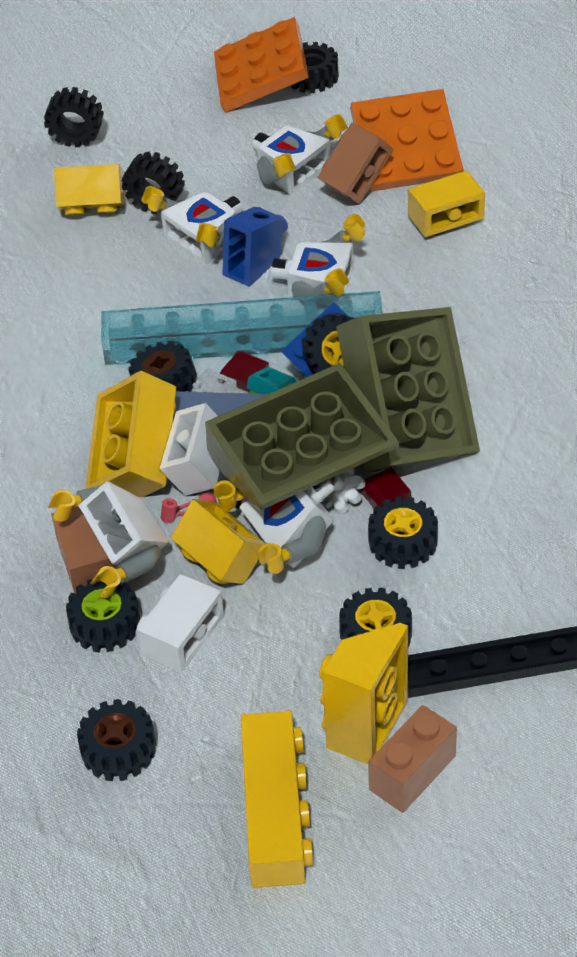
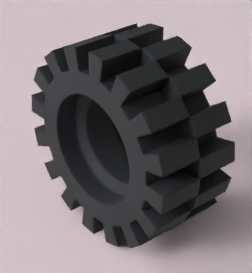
M304 42L303 49L309 78L291 85V88L293 90L299 88L302 93H305L306 89L310 90V93H315V89L323 92L325 91V86L330 89L333 87V83H337L339 78L337 51L335 52L332 46L328 48V44L325 43L318 46V42H313V45H308V42Z
M68 87L62 88L61 93L58 90L51 97L44 115L45 128H49L48 134L50 136L56 134L55 141L58 143L63 139L66 141L65 146L70 147L71 142H74L75 147H80L82 142L87 146L91 140L94 141L103 121L104 111H101V103H96V96L87 97L89 91L83 89L81 94L78 93V87H72L71 92H69ZM63 113H76L85 122H73L67 119Z
M150 151L145 152L143 155L141 153L138 154L125 171L121 180L123 182L121 185L122 190H127L126 198H133L134 200L131 204L135 207L138 204L142 205L141 210L146 212L148 204L143 203L141 198L145 188L153 186L145 179L149 178L161 187L158 189L164 192V197L177 201L185 185V180H182L184 176L182 171L176 172L179 166L176 163L170 165L168 163L170 158L165 156L164 159H161L158 152H155L153 156H151Z

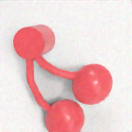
M203 493L198 498V500L216 502V498L212 493ZM171 498L164 499L162 501L161 520L166 523L174 522L176 516L184 515L185 513L178 511L188 507L191 502L177 507L176 500Z

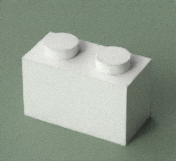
M207 403L176 411L159 468L185 496L214 489L220 473L219 467L207 450L205 422L218 415Z
M179 574L171 586L163 589L158 603L149 614L142 616L137 625L136 634L141 655L182 673L224 617L221 591Z

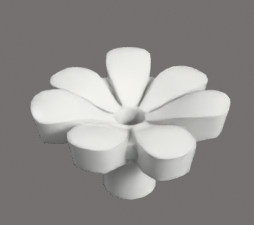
M353 468L330 478L336 488L321 502L326 509H329L334 504L337 513L343 514L348 511L347 501L357 504L361 500L362 495L357 490L365 487V480L361 476H353L355 473Z

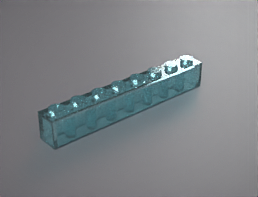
M380 291L347 293L337 297L333 294L102 311L101 343L105 365L130 363L132 358H137L136 353L146 351L145 347L149 345L155 347L158 342H163V345H166L168 341L174 342L175 346L178 343L182 344L184 348L188 349L192 359L234 356L238 351L250 355L281 353L294 338L333 302L352 318L363 315L383 314Z

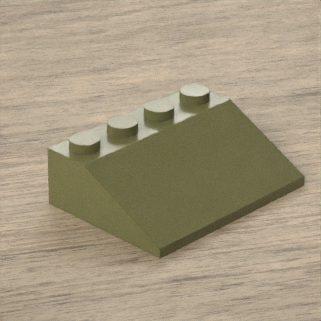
M451 307L363 315L336 326L345 370L399 441L398 448L363 463L365 473L480 452Z
M341 363L205 422L208 452L223 475L260 510L399 447V441Z

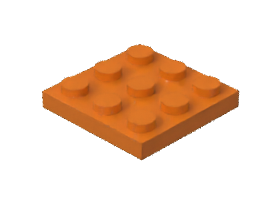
M295 17L279 21L270 28L260 32H253L242 40L232 44H225L220 49L214 51L220 104L225 113L309 78L300 27Z
M444 89L351 102L350 111L353 123L380 137L394 149L370 187L369 192L428 183L464 171Z

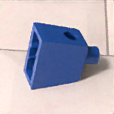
M252 207L224 220L222 275L248 287L253 285L272 266L274 258H280L282 234L288 229L286 219L281 215L274 214L260 207Z

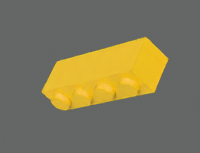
M292 710L240 714L251 887L261 888L305 884L304 866H313L311 838L302 839L301 827H310L308 800H299L298 790L307 789L305 763H296L295 753H304L302 727H293Z

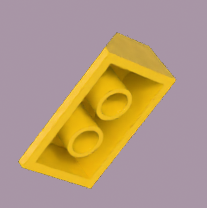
M139 371L97 394L85 489L103 485L108 481L137 497H144L166 486L168 478L159 468L176 410V386L144 371Z
M397 623L342 639L333 655L327 654L319 670V678L323 679L320 703L324 705L322 729L325 730L326 748L368 764L371 757L386 743L408 703V625Z

